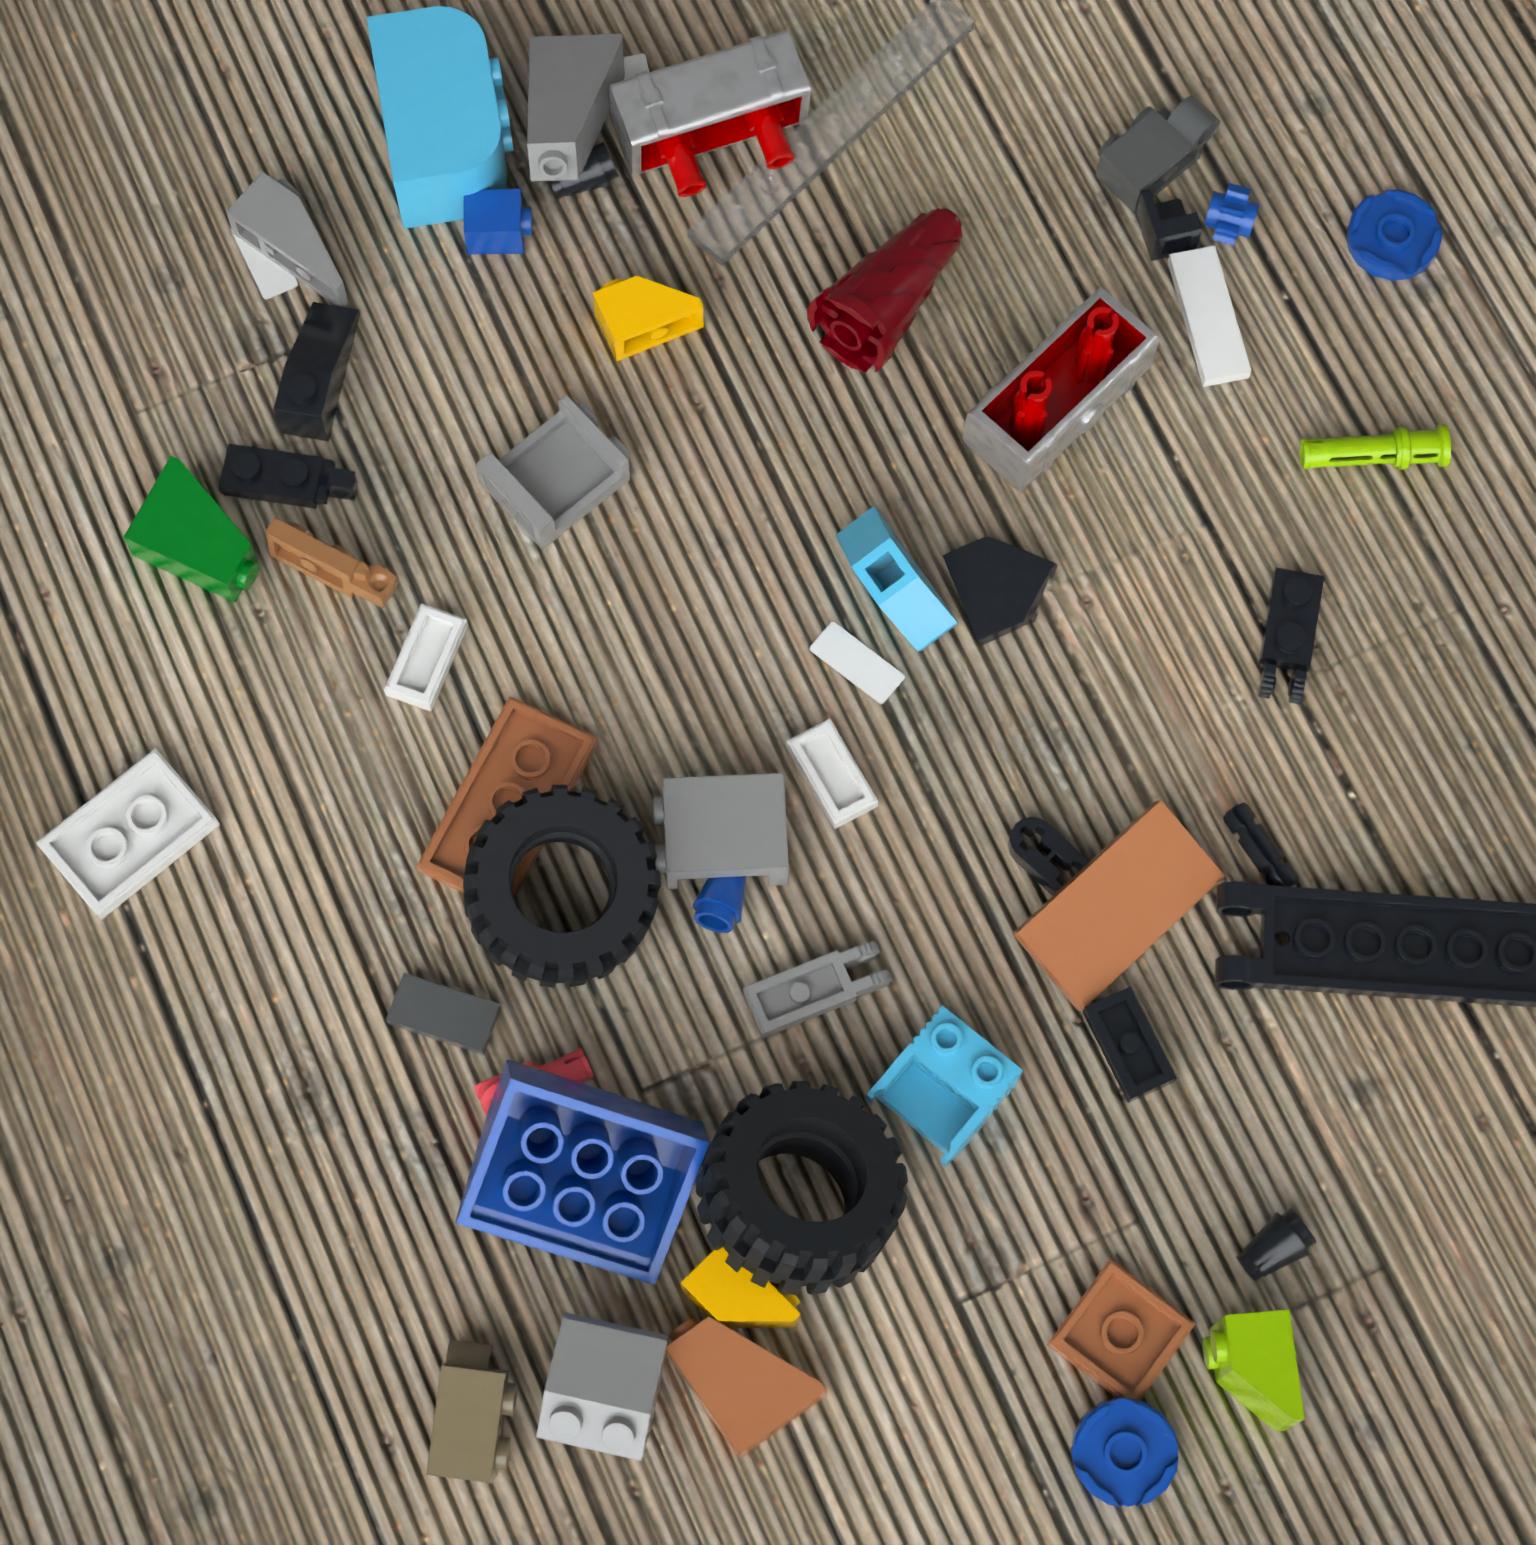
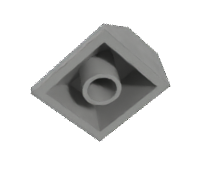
M564 1312L544 1390L536 1438L642 1461L652 1428L669 1335Z

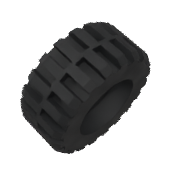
M552 785L549 792L539 793L538 788L522 792L520 800L514 803L510 800L506 801L497 808L496 815L490 821L485 820L477 832V838L473 846H470L463 880V904L465 915L469 917L472 926L471 932L477 943H482L488 950V957L498 967L501 964L512 970L511 975L525 981L528 977L540 981V986L555 988L556 983H569L570 987L585 985L588 979L594 977L601 979L612 973L617 965L621 962L625 963L635 953L655 916L659 903L657 898L661 887L660 871L656 870L655 860L657 854L653 843L646 842L642 835L645 828L636 817L631 819L626 817L622 813L624 806L613 798H610L608 803L596 798V790L582 787L581 793L568 791V785ZM553 842L570 843L586 849L601 862L608 876L609 897L603 912L594 922L578 931L560 933L538 927L521 913L513 894V876L519 862L533 848Z
M792 1081L788 1090H784L782 1084L775 1083L763 1087L759 1097L757 1094L750 1093L739 1101L734 1112H728L721 1122L701 1164L702 1169L697 1177L696 1194L702 1199L697 1206L700 1222L704 1225L710 1223L712 1225L707 1238L715 1250L723 1247L729 1255L725 1262L733 1270L738 1272L741 1267L745 1268L753 1274L750 1281L763 1288L770 1281L779 1284L778 1291L780 1293L796 1295L801 1286H806L807 1293L814 1295L826 1293L832 1283L835 1287L841 1288L852 1282L858 1272H865L875 1261L898 1226V1219L905 1209L907 1195L903 1188L908 1182L907 1169L903 1163H896L902 1153L896 1138L890 1137L887 1139L883 1133L887 1124L878 1114L875 1113L870 1117L863 1111L864 1102L853 1095L849 1100L838 1096L839 1089L823 1084L820 1090L811 1089L809 1081ZM778 1154L799 1155L818 1163L837 1182L844 1200V1215L830 1221L811 1222L785 1213L765 1193L759 1180L757 1163L764 1158Z

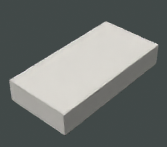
M421 603L384 688L385 695L432 712L467 630V619Z
M831 719L787 740L786 747L834 829L878 807L879 801Z

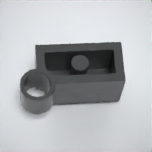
M1193 95L1185 98L1172 113L1166 108L1157 112L1149 106L1138 114L1127 132L1122 136L1118 134L1111 136L1102 145L1098 152L1100 158L1095 177L1135 213L1141 191L1150 189L1152 196H1156L1200 159L1204 144L1216 132L1220 125V120Z

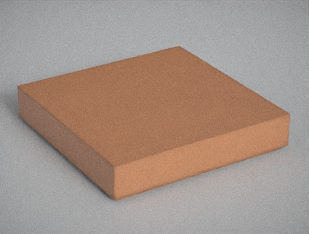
M1110 1259L1047 1345L1115 1398L1126 1397L1141 1400L1196 1323Z

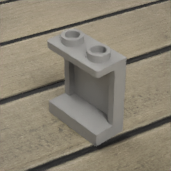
M567 395L558 400L559 411L499 460L490 452L476 463L480 484L541 550L546 548L630 480L628 461L630 454L626 447L615 436L607 438L597 427L599 422L593 412L582 402L576 405Z
M784 773L663 778V796H654L655 827L664 826L665 843H655V851L657 854L656 870H659L660 873H666L668 889H678L677 880L764 875H768V886L789 884Z

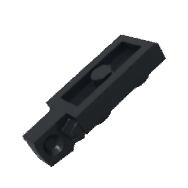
M228 443L218 488L221 494L225 496L316 509L317 504H327L328 497L355 501L358 481L354 471L335 468V461L324 459L323 457Z

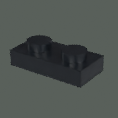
M1131 987L1084 1007L1083 1014L1128 1103L1175 1082L1177 1077Z

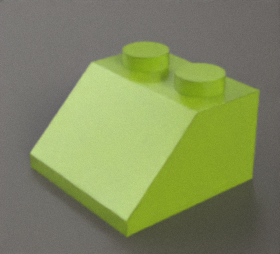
M1290 1309L1224 1315L1209 1329L1210 1337L1203 1338L1205 1366L1207 1369H1214L1216 1383L1274 1431L1288 1430L1305 1420Z

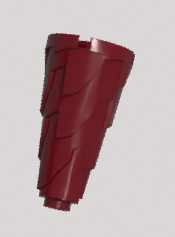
M946 208L930 210L927 214L921 213L907 227L892 236L876 251L868 253L836 283L820 292L807 309V319L812 332L821 325L826 333L819 343L833 357L852 369L865 373L873 365L875 366V372L881 369L891 358L897 343L912 324L917 313L916 311L931 293L936 278L960 248V240L963 235L959 217Z

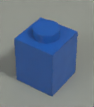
M482 189L476 193L464 196L463 232L467 254H524V236L532 235L533 222L532 208L523 207L521 189Z

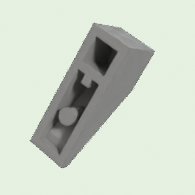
M262 171L226 211L233 234L334 305L347 307L349 302L343 281L301 201L300 193L288 181L284 179L276 181Z

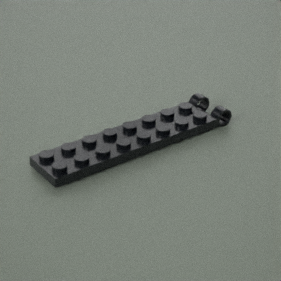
M1238 881L1224 882L1217 885V913L1230 917L1261 915L1260 958L1240 955H1227L1216 958L1215 986L1227 990L1264 988L1536 1007V904L1261 885ZM1278 933L1285 934L1288 937V944H1278L1275 940V935Z

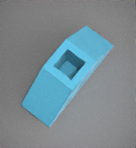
M875 506L836 534L851 568L878 606L918 652L924 650L959 623Z

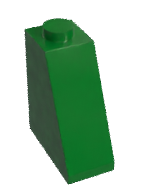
M170 456L123 538L132 556L232 602H236L242 590H249L258 575L259 565L253 547L179 459Z

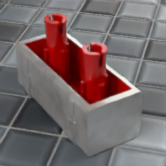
M789 30L765 37L757 36L743 44L649 73L644 71L635 74L633 78L609 85L610 118L631 175L635 176L668 165L679 197H690L706 188V182L701 175L695 156L757 137L768 169H779L790 164L795 159V155L791 151L783 129L807 122L811 96L810 84Z
M1099 288L1081 306L1078 305L1056 330L997 386L994 385L985 394V397L967 413L963 441L1013 487L1022 492L1039 474H1044L1052 466L1053 461L1076 438L1092 428L1106 409L1121 395H1125L1134 387L1135 381L1152 366L1159 344V337L1106 290Z

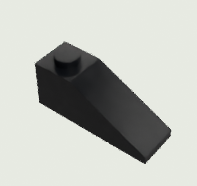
M317 302L312 303L285 363L273 409L282 434L329 442L360 317L359 309Z

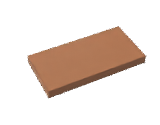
M509 696L416 866L417 871L464 893L463 880L467 855L470 846H473L477 838L478 830L485 820L490 821L496 815L497 808L506 801L510 800L514 803L522 798V792L538 788L539 793L551 791L552 785H568V791L572 792L599 743L598 737ZM544 844L530 850L519 862L513 876L514 898H516Z
M1158 800L1151 804L1012 934L1077 1010H1083L1084 1007L1088 1006L1218 884L1225 875L1163 801Z

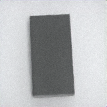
M403 973L386 1021L389 1025L484 1055L501 1006L499 1003Z

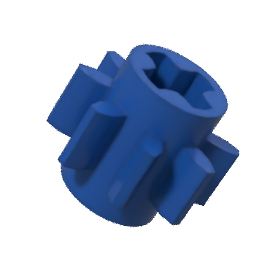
M1229 183L1226 194L1213 192L1204 226L1215 229L1213 241L1234 246L1237 235L1250 237L1259 208V203L1248 201L1250 188Z

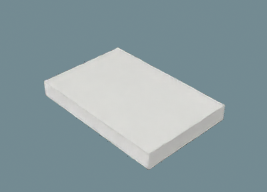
M155 748L38 840L36 844L98 918L102 920L220 824Z

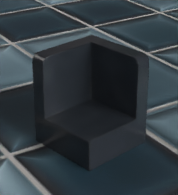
M1150 189L1141 191L1135 215L1150 260L1155 261L1168 258L1169 254L1196 249L1202 232L1197 212L1186 214L1180 199L1155 204Z

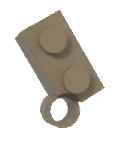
M450 1340L446 1360L441 1365L426 1475L491 1483L497 1477V1470L506 1471L511 1438L502 1437L505 1415H514L518 1384L508 1382L509 1371L491 1369L493 1345Z

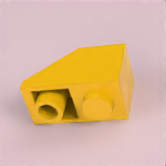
M723 1247L719 1250L714 1249L680 1282L681 1290L707 1317L713 1318L728 1328H793L800 1321L801 1313L795 1308L800 1303V1300L796 1295L780 1293L778 1291L779 1284L776 1283L772 1285L768 1281L765 1288L751 1282L750 1280L753 1276L751 1272L743 1267L736 1272L725 1262L729 1254Z

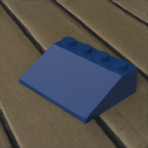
M507 1059L489 1106L457 1213L456 1224L655 1285L710 1144L704 1124L698 1120Z

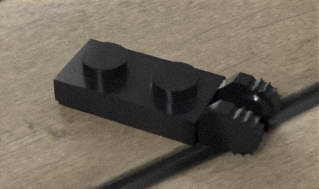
M1276 567L1272 577L1259 664H1262L1258 697L1270 698L1275 688L1276 667L1293 670L1288 687L1289 703L1301 704L1307 672L1311 667L1324 576Z

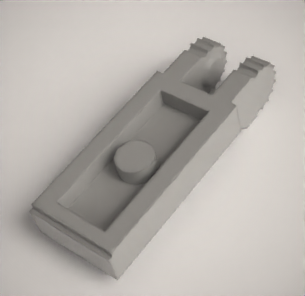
M875 941L867 942L841 953L838 950L743 988V994L762 1039L855 1002L857 997L868 995L888 986L893 981L888 970L873 972L851 982L846 968L869 962L879 955L880 950Z

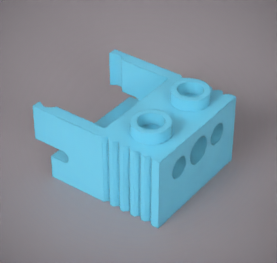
M941 1005L937 1014H934L931 1021L926 1023L925 1029L920 1030L919 1036L914 1037L913 1042L903 1050L866 1094L865 1101L872 1106L873 1099L876 1097L944 1153L940 1163L946 1167L951 1160L954 1161L986 1123L987 1118L998 1108L999 1103H1002L1005 1096H1008L1011 1089L1018 1084L1023 1070Z

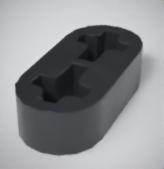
M1023 818L1011 830L1008 841L1011 857L1052 896L1063 887L1057 881L1060 871L1052 864L1053 861L1065 871L1074 867L1078 872L1089 863L1052 826L1040 818ZM1024 833L1028 837L1033 836L1035 833L1039 834L1042 837L1039 847L1047 856L1042 855L1034 847L1027 851L1023 850L1021 845L1024 838L1021 834Z

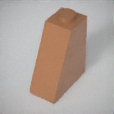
M709 1316L700 1323L692 1317L669 1334L672 1343L667 1345L666 1355L739 1459L826 1397L827 1390L820 1381Z

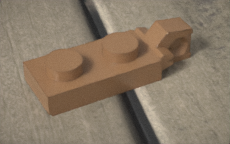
M274 517L265 530L271 557L350 598L356 594L384 608L398 586L397 576L380 564L368 566L366 563L358 561L356 556L345 547L336 544L331 547L315 539L314 535L300 524L290 523L288 525Z

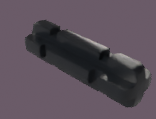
M1242 802L1229 809L1223 817L1224 823L1232 834L1238 833L1240 839L1237 841L1258 871L1267 874L1265 879L1267 884L1293 887L1299 880L1298 874L1289 862L1284 864L1282 861L1283 853L1261 823H1255L1254 819L1257 816L1249 805Z

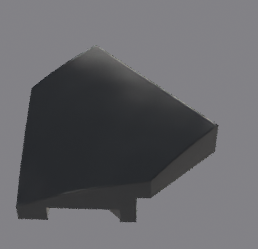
M989 536L943 555L975 637L982 645L1027 625L1028 620L1035 622L1038 615L1036 614V609L1049 579H1053L1058 566L1052 561Z

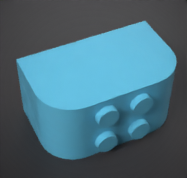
M435 6L367 17L393 183L403 228L463 220L465 195L476 193L482 189H506L508 172L505 152L514 150L499 59H489L485 35L477 21L467 13L456 8Z

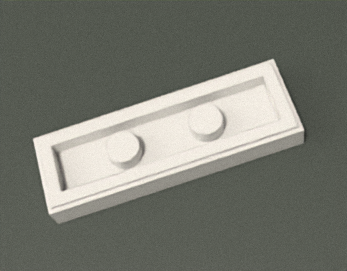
M1215 245L1169 254L1167 262L1202 386L1206 387L1248 379L1251 374V367Z

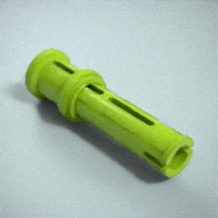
M1447 424L1437 425L1436 430L1408 431L1406 427H1397L1391 431V434L1374 436L1365 435L1322 439L1302 438L1299 446L1300 464L1302 469L1392 464L1393 468L1403 470L1408 469L1409 464L1437 463L1439 467H1448L1451 459L1450 431Z

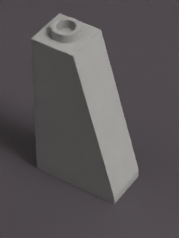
M622 34L529 37L527 146L531 181L579 179L610 111L609 85L623 81L625 77Z

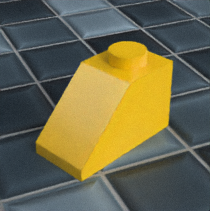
M634 276L626 280H611L598 291L593 292L595 316L616 361L704 328L703 304L700 298L640 276Z

